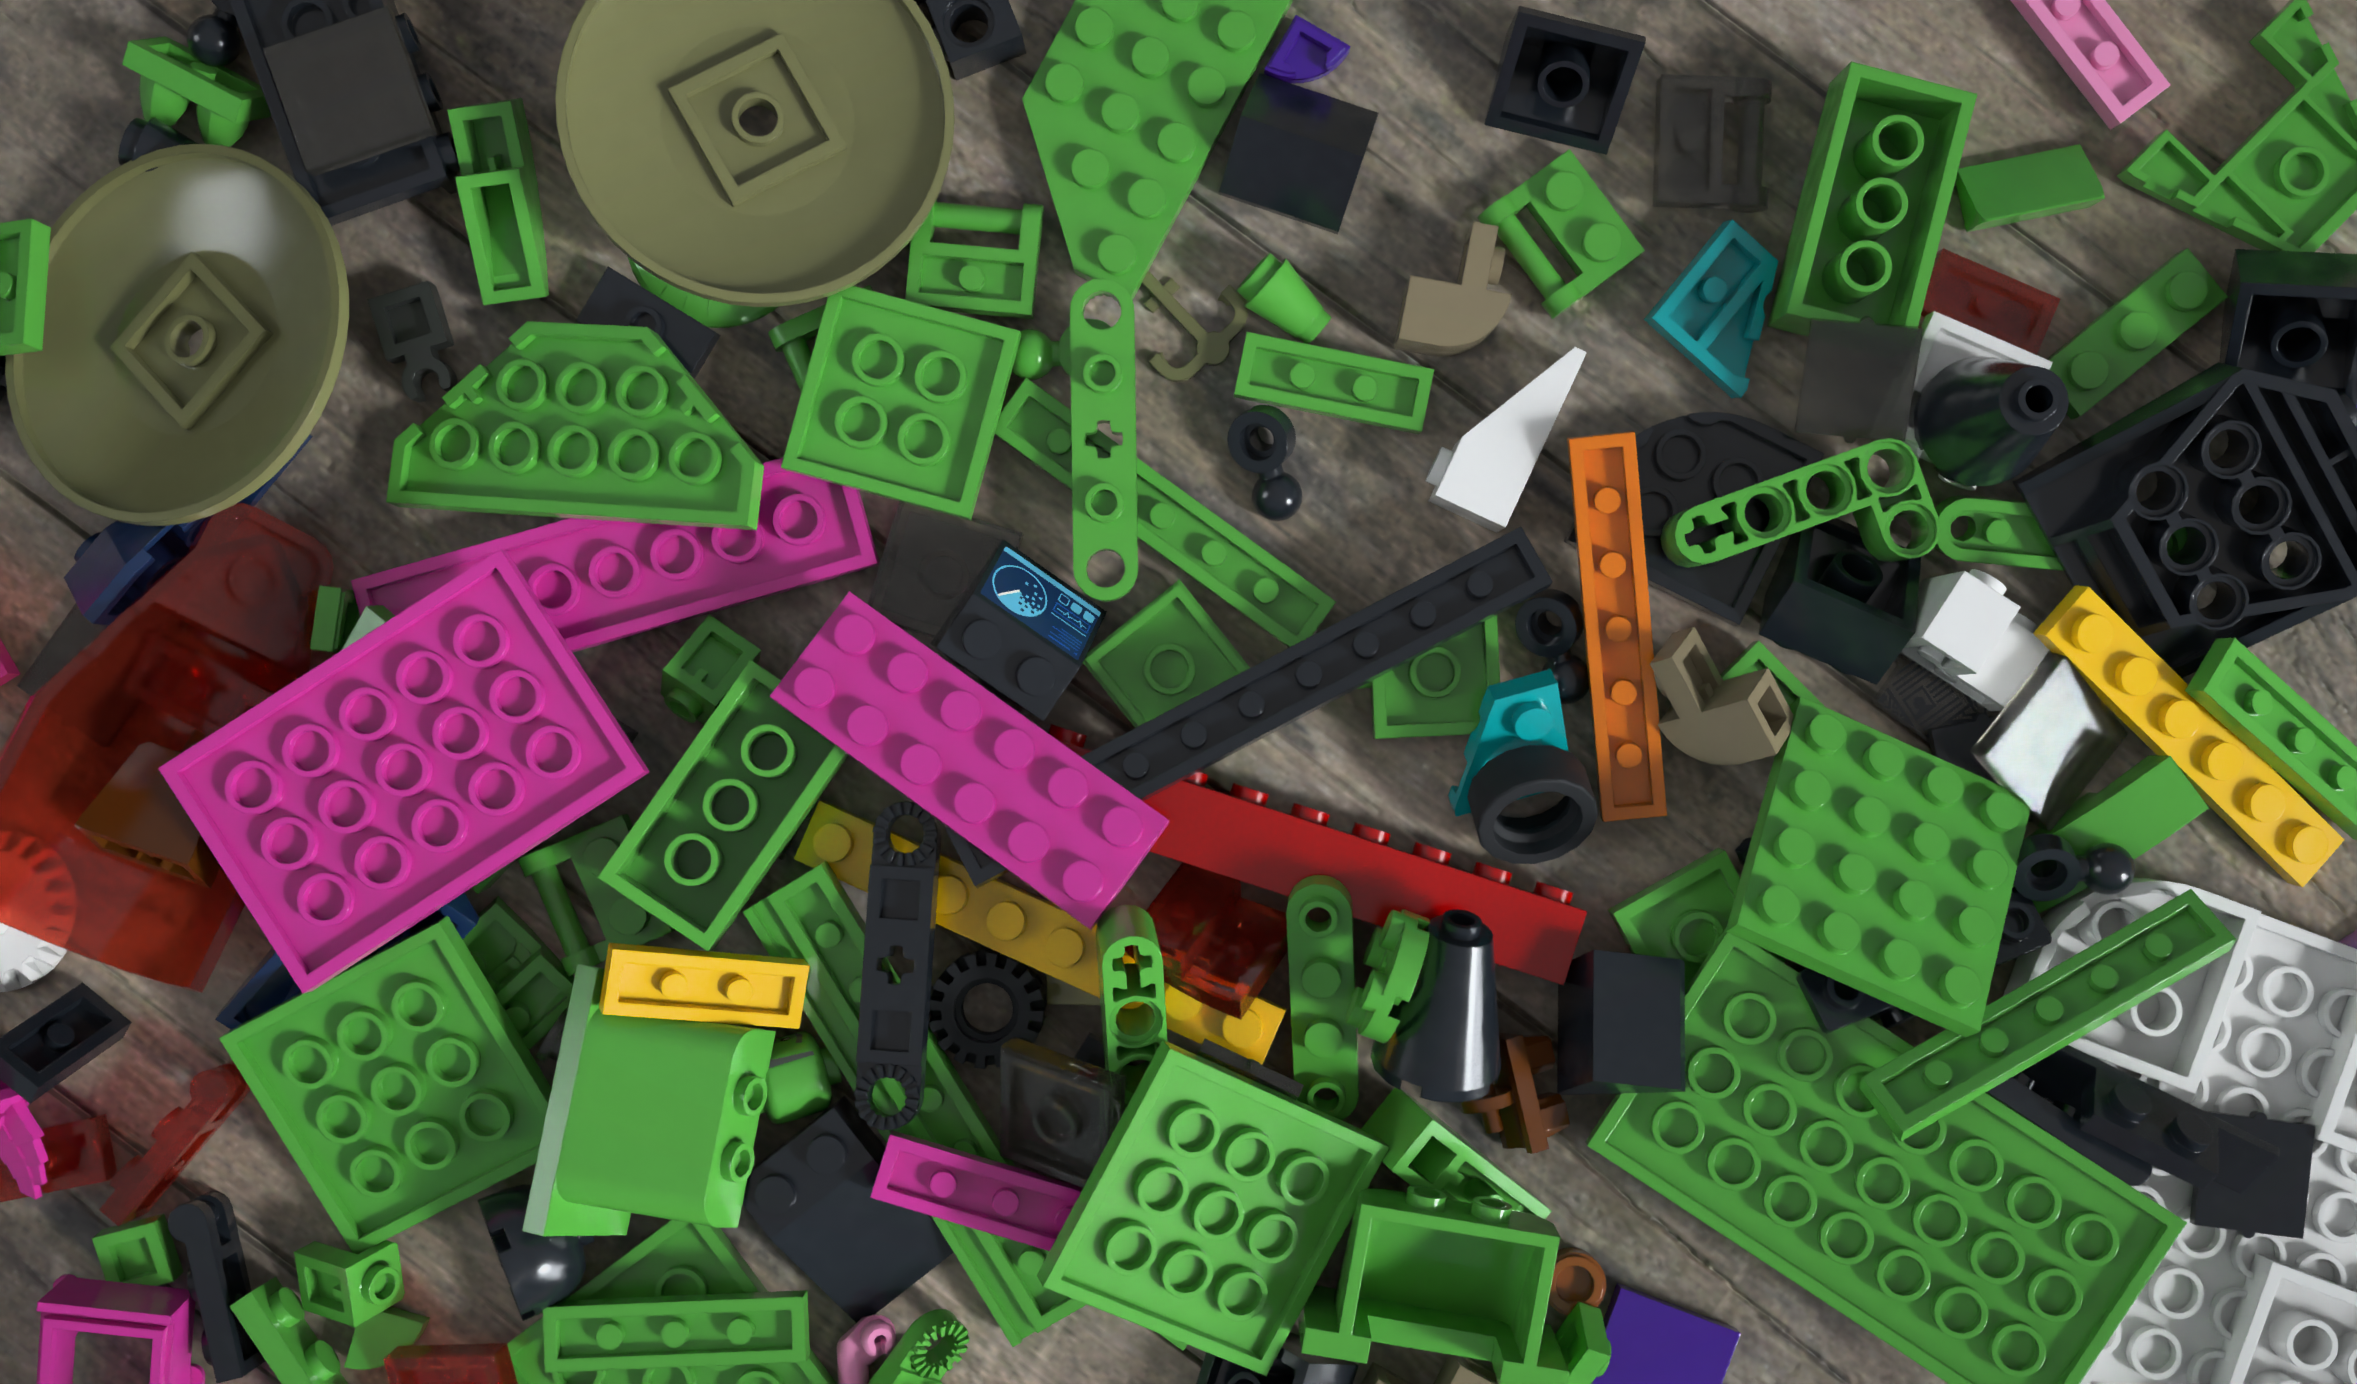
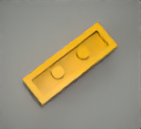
M609 943L599 1009L604 1015L800 1029L810 965L804 959Z

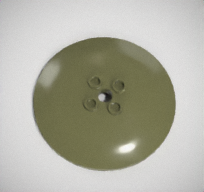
M586 0L571 26L563 47L557 73L555 96L556 123L561 150L571 180L584 206L613 244L633 262L660 280L704 299L731 305L777 307L807 303L834 295L858 284L896 257L913 239L927 219L939 196L949 166L955 124L954 98L949 70L931 25L914 0ZM754 106L769 109L777 119V125L774 130L765 136L748 134L739 123L740 116L746 109Z
M188 144L159 149L117 167L96 181L64 211L51 228L43 349L37 352L6 355L5 364L8 401L20 441L36 468L59 493L92 513L123 523L142 526H170L199 520L235 505L274 477L294 456L319 420L333 391L343 360L349 323V288L344 259L333 228L319 204L293 177L256 155L223 145ZM158 167L152 171L145 172L148 169ZM202 329L203 340L201 346L190 356L188 342L196 331Z

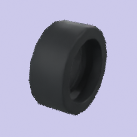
M1527 745L1498 755L1488 761L1472 778L1467 795L1480 845L1493 857L1512 864H1537L1563 856L1577 848L1590 835L1598 817L1595 797L1584 765L1571 752L1552 745ZM1537 792H1558L1565 795L1556 806L1541 814L1526 818L1500 815L1508 804L1522 796Z

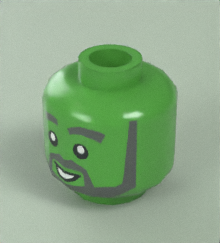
M800 1031L774 1039L770 1065L765 1080L767 1099L760 1114L766 1113L767 1118L772 1123L779 1125L823 1112L829 1107L832 1100L831 1085L842 1082L840 1069L827 1047L819 1048L816 1039L810 1033Z

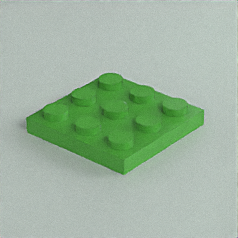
M856 286L828 296L781 468L789 472L971 520L1021 340V332Z

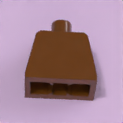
M197 724L181 752L152 742L140 744L82 813L75 826L101 851L211 889L220 869V864L158 768L208 737L217 729L204 724Z

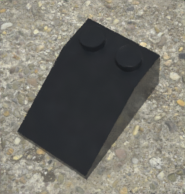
M844 1095L753 1167L751 1174L747 1178L743 1205L770 1240L857 1323L863 1317L875 1315L954 1252L930 1215L870 1198L885 1146L864 1119H861L857 1110Z

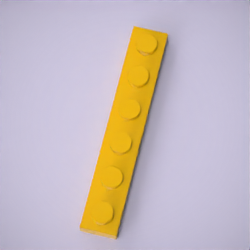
M2075 585L2033 632L2156 755L2171 756L2204 802L2287 883L2303 888L2342 844L2344 839L2270 765L2185 691L2188 684L2090 587Z

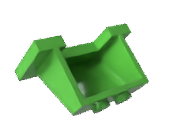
M577 964L522 1231L539 1236L627 1235L631 1213L716 1228H738L747 1178L754 1166L755 1155L753 1147L759 1116L767 1099L765 1080L770 1065L776 1031L740 1024L604 1015L599 1009L605 968Z
M1409 1186L1407 1193L1379 1188L1360 1191L1337 1287L1335 1289L1315 1285L1298 1316L1301 1353L1367 1364L1371 1342L1490 1361L1498 1384L1568 1383L1570 1371L1551 1325L1545 1324L1560 1242V1235L1553 1223L1533 1214L1514 1211L1511 1204L1500 1199L1478 1196L1473 1198L1472 1203L1448 1200L1444 1192L1426 1186Z

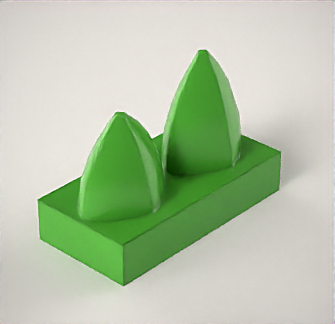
M166 36L128 41L122 65L140 74V104L145 121L157 118L171 127L186 111L190 101L197 104L198 127L204 143L230 147L243 136L250 121L271 116L261 85L224 66L214 67L200 62L194 57L188 47Z

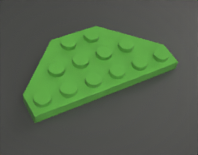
M1293 0L1074 1L1027 88L1022 101L1074 272L1077 276L1087 281L1097 278L1114 280L1124 286L1131 295L1132 300L1134 299L1146 273L1155 260Z
M527 321L508 338L512 344L486 367L479 364L442 397L445 403L420 426L412 423L394 439L386 502L397 507L757 530L764 473L763 464L661 337L648 327Z

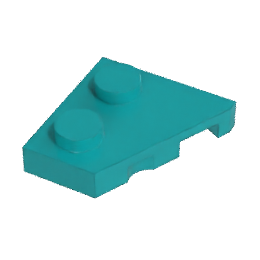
M1733 219L1724 221L1644 320L1731 398H1741L1748 389L1750 379L1745 378L1753 341L1760 340L1765 319L1764 300L1772 291L1779 261Z
M1551 669L1487 687L1478 711L1480 722L1476 729L1470 733L1463 753L1467 761L1459 786L1452 785L1448 794L1456 817L1471 813L1467 795L1472 778L1488 761L1498 755L1527 745H1552L1568 751L1558 682ZM1537 792L1534 794L1522 796L1519 799L1530 797L1544 792Z

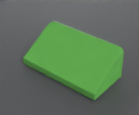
M2080 144L1959 168L1955 180L1966 232L2090 208L2105 199L2103 187Z

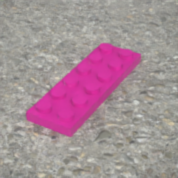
M850 591L770 695L780 706L1091 931L1169 825V820Z

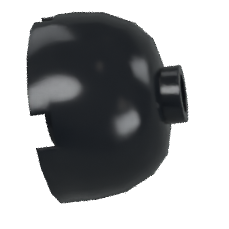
M526 1184L503 1189L478 1200L481 1213L501 1267L510 1285L509 1288L522 1321L543 1313L542 1310L566 1300L580 1285L586 1269L583 1247L595 1242L593 1236H539L523 1232L522 1229L531 1185Z

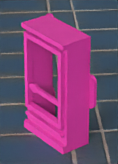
M64 1274L55 1280L53 1289L37 1302V1311L41 1312L36 1384H73L75 1338L78 1331L152 1339L149 1384H205L204 1369L198 1364L191 1363L195 1301L190 1296L188 1289L77 1278L72 1274Z

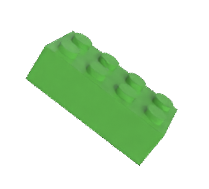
M1852 61L1829 83L1769 316L1768 327L1888 358L1913 346L1977 98L1976 93Z
M752 660L748 662L597 877L706 951H711L717 947L849 756L776 703L770 695L781 680Z

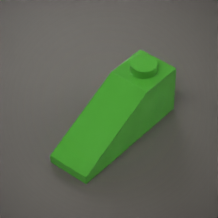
M1395 1087L1361 1128L1380 1137L1389 1146L1382 1162L1411 1186L1418 1185L1435 1188L1444 1192L1448 1200L1472 1203L1473 1198L1478 1196L1492 1197L1511 1204L1514 1211L1533 1214L1544 1219L1552 1212L1544 1203L1401 1088L1399 1090Z

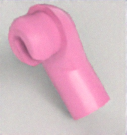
M883 1315L863 1317L840 1337L837 1343L838 1384H869V1365L884 1353L887 1355L892 1351L896 1342L895 1327L889 1318Z

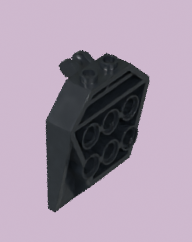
M2218 362L2013 481L2014 486L2023 497L2072 587L2075 585L2090 587L2181 678L2198 670L2216 638H2236L2248 648L2357 596V408L2352 400L2342 391ZM2225 430L2229 438L2228 447L2222 456L2212 461L2209 455V445L2213 437ZM2155 472L2158 479L2156 490L2147 500L2139 502L2136 495L2137 485L2146 474ZM2256 486L2258 491L2257 503L2251 511L2241 515L2239 510L2241 497L2248 489ZM2185 527L2187 541L2184 547L2178 553L2169 556L2167 542L2171 534L2177 529ZM2286 542L2287 555L2284 561L2276 568L2270 569V554L2276 546ZM2215 582L2217 587L2215 598L2208 606L2198 609L2197 597L2201 589L2207 584Z

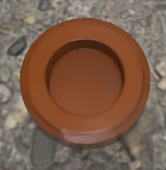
M1569 1247L1558 1250L1548 1303L1556 1311L1567 1316L1578 1301L1598 1307L1606 1292V1277L1599 1263L1592 1255L1579 1248Z

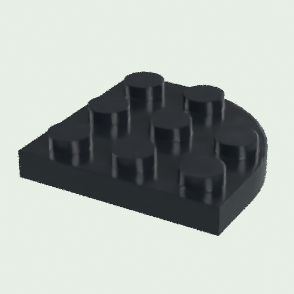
M1722 412L1691 413L1651 426L1635 436L1648 584L1732 626H1738L1783 537L1713 563L1687 568L1676 565L1664 553L1661 545L1663 526L1670 517L1683 510L1821 461L1824 453L1768 425L1736 414ZM1812 476V477L1810 478V480L1808 481L1806 490H1807V488H1808V486H1809V484H1810V482H1811L1813 476ZM1751 498L1746 504L1745 518L1749 526L1760 532H1763L1768 526L1770 519L1769 510L1759 499ZM1720 521L1692 530L1690 533L1685 534V539L1688 546L1699 545L1704 540L1724 534L1725 531ZM1573 522L1564 542L1577 548L1575 523Z

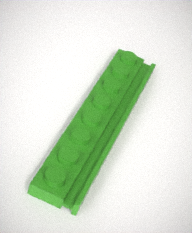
M824 861L743 911V914L770 956L804 959L810 965L803 1010L855 1092L866 924L827 861ZM884 957L882 959V970L891 971L893 973V982L900 984L901 980L888 959ZM928 1026L923 1104L919 1113L911 1122L898 1129H894V1131L1016 1167ZM881 1078L875 1084L872 1093L875 1106L881 1112L889 1115L899 1113L903 1106H905V1099L907 1098L905 1095L906 1090L901 1086L902 1083L897 1082L894 1078ZM878 1129L887 1144L891 1130L883 1131ZM931 1216L1012 1347L1020 1344L1022 1339L1034 1332L1039 1333L1087 1305L1042 1286L1037 1274L1049 1253L1048 1250Z

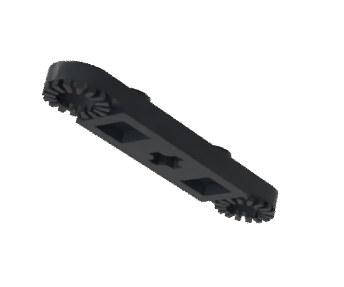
M908 801L894 803L886 807L876 818L877 821L872 831L874 832L872 862L869 870L856 1055L857 1076L854 1095L855 1108L858 1109L861 1119H864L869 1126L883 1131L898 1129L911 1122L919 1113L924 1099L941 826L938 819L916 803ZM905 815H911L918 819L920 824L923 825L925 833L923 835V843L912 853H903L896 849L890 836L891 828L895 821ZM896 945L903 947L904 958L914 960L915 966L913 972L902 974L900 984L893 982V973L891 971L882 970V959L893 956ZM881 1078H894L897 1082L902 1083V1088L904 1087L906 1090L905 1106L895 1115L881 1112L873 1102V1088Z

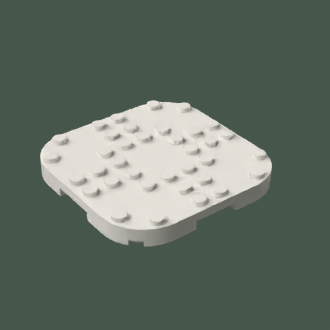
M2133 878L2131 884L2125 890L2112 895L2100 894L2087 887L2055 905L2042 917L2052 937L2051 943L2017 958L2003 996L2192 889L2236 938L2231 950L2068 1045L2204 1111L2249 1116L2252 1111H2259L2266 1114L2267 1119L2306 1123L2315 1126L2303 1239L2255 1233L2252 1238H2245L2238 1234L2237 1230L2194 1225L2190 1223L2193 1185L2153 1165L2151 1176L2145 1183L2139 1186H2131L2186 1221L2187 1224L2080 1384H2357V949L2261 914L2262 911L2200 888L2156 879Z

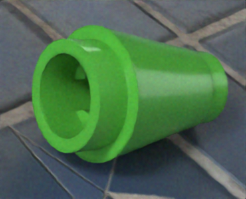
M1270 252L1255 266L1236 290L1247 300L1244 307L1306 344L1313 341L1332 318L1323 310V306L1289 261L1285 258L1280 262Z

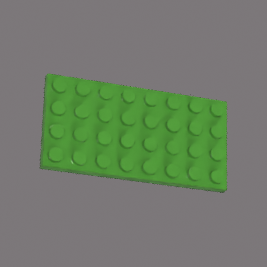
M1725 928L1685 989V1092L1616 1094L1585 1141L1587 1146L1948 1384H2080L2187 1222L1987 1093L1980 1095L1900 1142L1859 1087L1862 1077L1911 1050L1914 1046L1870 1018L1829 1034L1824 1033L1797 982L1796 977L1799 972L1757 945L1725 932Z

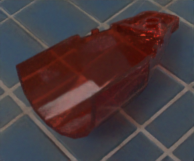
M244 503L235 504L214 515L208 516L198 531L189 551L30 696L0 752L1 924L133 975L171 987L203 993L245 906V903L222 867L220 866L215 882L210 889L101 851L75 824L82 813L140 744L152 742L181 752L197 724H204L218 730L309 672L312 650L310 645L319 585L329 586L334 571L332 557L322 543L274 516Z

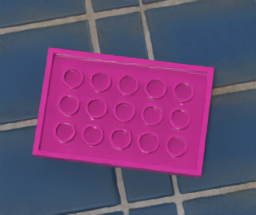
M502 549L486 557L158 768L302 994L314 991L650 772L510 555Z

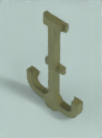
M1148 271L1142 281V285L1153 296L1144 305L1152 313L1163 306L1198 342L1197 355L1181 368L1170 366L1164 358L1163 352L1157 353L1149 360L1150 365L1165 379L1173 382H1183L1194 377L1205 365L1217 366L1222 364L1229 355V343L1243 330L1247 322L1248 311L1244 307L1245 301L1230 284L1221 292L1218 301L1232 306L1235 312L1234 319L1220 333L1216 331L1206 332L1172 296L1180 289V286L1172 278L1162 286Z

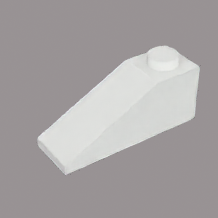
M1574 347L1462 436L1454 445L1452 451L1441 447L1425 480L1435 485L1429 502L1496 533L1506 528L1587 352Z

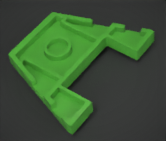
M2290 0L2249 41L2295 89L2213 173L2166 129L2156 135L2126 165L2117 177L2123 183L2260 250L2315 252L2357 210V99L2350 100L2334 69L2339 64V61L2329 42L2322 45L2308 19L2314 14L2308 1Z

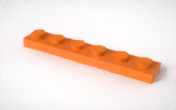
M1626 431L1567 438L1600 817L1603 822L1667 816L1661 735L1658 726L1657 687L1654 671L1650 665L1654 659L1635 432Z

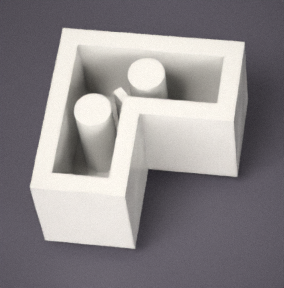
M1971 569L1969 573L1961 571L1926 578L1921 581L1918 592L1915 634L1903 648L1900 655L1911 662L1915 661L1916 663L1914 664L1917 666L1921 665L1920 668L1927 669V672H1932L1931 675L1941 678L1940 681H1945V684L1950 685L1951 688L1963 695L1964 693L1972 698L1971 701L1974 702L1975 700L1977 705L1987 708V711H2010L2049 649L2033 634L2038 628L2037 625L2018 613L2021 608L2019 605L2003 596L2007 588L1991 575L1977 569Z

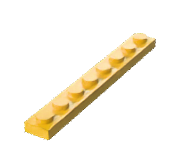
M819 801L794 860L812 868L827 861L838 880L868 893L874 833L872 831L875 823L827 801ZM891 831V841L900 852L912 853L920 847V843ZM940 853L935 924L1100 998L1096 947L1097 924L1091 931L1055 904L998 878L976 888L962 862ZM1133 945L1125 947L1124 964L1135 963ZM1161 952L1164 971L1167 1029L1260 1071L1287 1009ZM1130 1002L1121 1008L1134 1009L1144 1004V1002Z

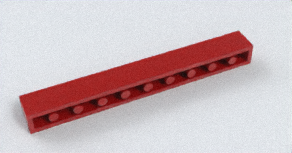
M1053 724L1050 725L1048 734L1080 757L1092 751L1091 749L1084 748L1087 735ZM1198 772L1143 801L1169 820V825L1149 852L1288 897L1293 887L1302 879L1313 875L1330 876L1340 881L1348 889L1352 898L1353 918L1384 927L1391 910L1400 912L1402 909L1429 918V920L1443 915L1448 910L1459 909L1469 911L1479 916L1482 923L1492 931L1496 964L1561 985L1565 983L1587 911L1570 905L1573 892L1539 881L1536 882L1534 891L1530 892L1509 885L1513 873L1477 861L1471 873L1449 865L1452 853L1419 842H1415L1412 853L1388 846L1390 833L1354 822L1352 832L1347 833L1327 826L1330 817L1329 813L1298 803H1293L1290 814L1266 806L1269 794L1236 783L1232 784L1230 794L1205 787L1209 775Z

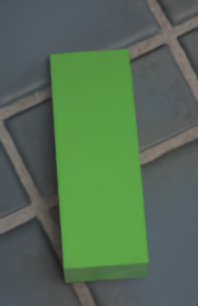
M517 98L448 109V117L461 175L455 177L483 305L547 297L549 289L543 220L523 99Z
M2148 755L2100 792H2087L2028 837L2037 834L2060 836L2070 843L2075 855H2084L2090 847L2096 844L2113 843L2127 850L2134 860L2209 809V807L2171 756ZM2079 881L2072 891L2061 898L2051 901L2032 900L2038 913H2041L2086 889L2087 886L2083 881Z

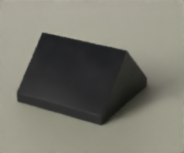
M1519 6L1506 33L1485 118V125L1607 155L1646 43V37Z
M1259 73L1238 123L1219 195L1338 235L1379 113Z
M1592 950L1573 959L1564 985L1558 984L1557 1093L1561 1095L1685 1092V962L1681 959Z

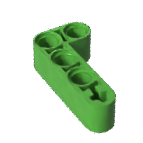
M1886 438L1873 441L1683 510L1670 517L1663 526L1661 545L1667 558L1676 565L1687 568L1722 560L1852 512L1868 552L1876 559L1890 563L1922 557L1929 553L1937 544L1941 529L1939 518L1920 465L1911 447L1901 440ZM1872 455L1880 456L1889 466V480L1884 487L1875 484L1868 475L1867 466ZM1812 476L1823 480L1829 488L1830 497L1824 509L1816 508L1807 498L1806 487ZM1751 498L1759 499L1769 510V523L1763 532L1756 531L1746 521L1745 508ZM1896 515L1907 520L1911 527L1912 535L1906 548L1898 546L1890 534L1891 521ZM1721 521L1722 528L1725 531L1724 534L1704 540L1699 545L1688 546L1685 534L1690 533L1694 529H1700Z
M1124 904L1113 907L1104 913L1096 928L1107 1102L1112 1131L1115 1130L1162 1040L1168 1042L1163 959L1153 919L1146 910L1136 905ZM1133 945L1135 963L1124 964L1125 947ZM1130 1002H1144V1004L1134 1009L1121 1008ZM1134 1060H1146L1144 1063L1136 1066L1126 1065Z

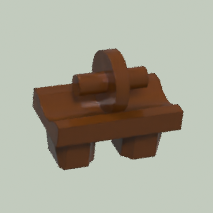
M1499 1033L1501 1071L1497 1083L1493 1081L1490 1084L1489 1093L1482 1098L1460 1102L1461 1112L1464 1114L1481 1113L1485 1133L1499 1132L1502 1147L1505 1149L1524 1148L1530 1154L1549 1149L1547 1137L1570 1125L1566 1103L1561 1095L1553 1092L1537 1095L1532 1077L1534 1074L1554 1069L1556 1060L1551 1039L1543 1035Z

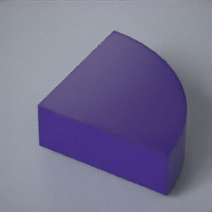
M1295 15L1267 63L1264 74L1293 84L1311 82L1335 70L1347 57L1351 46Z

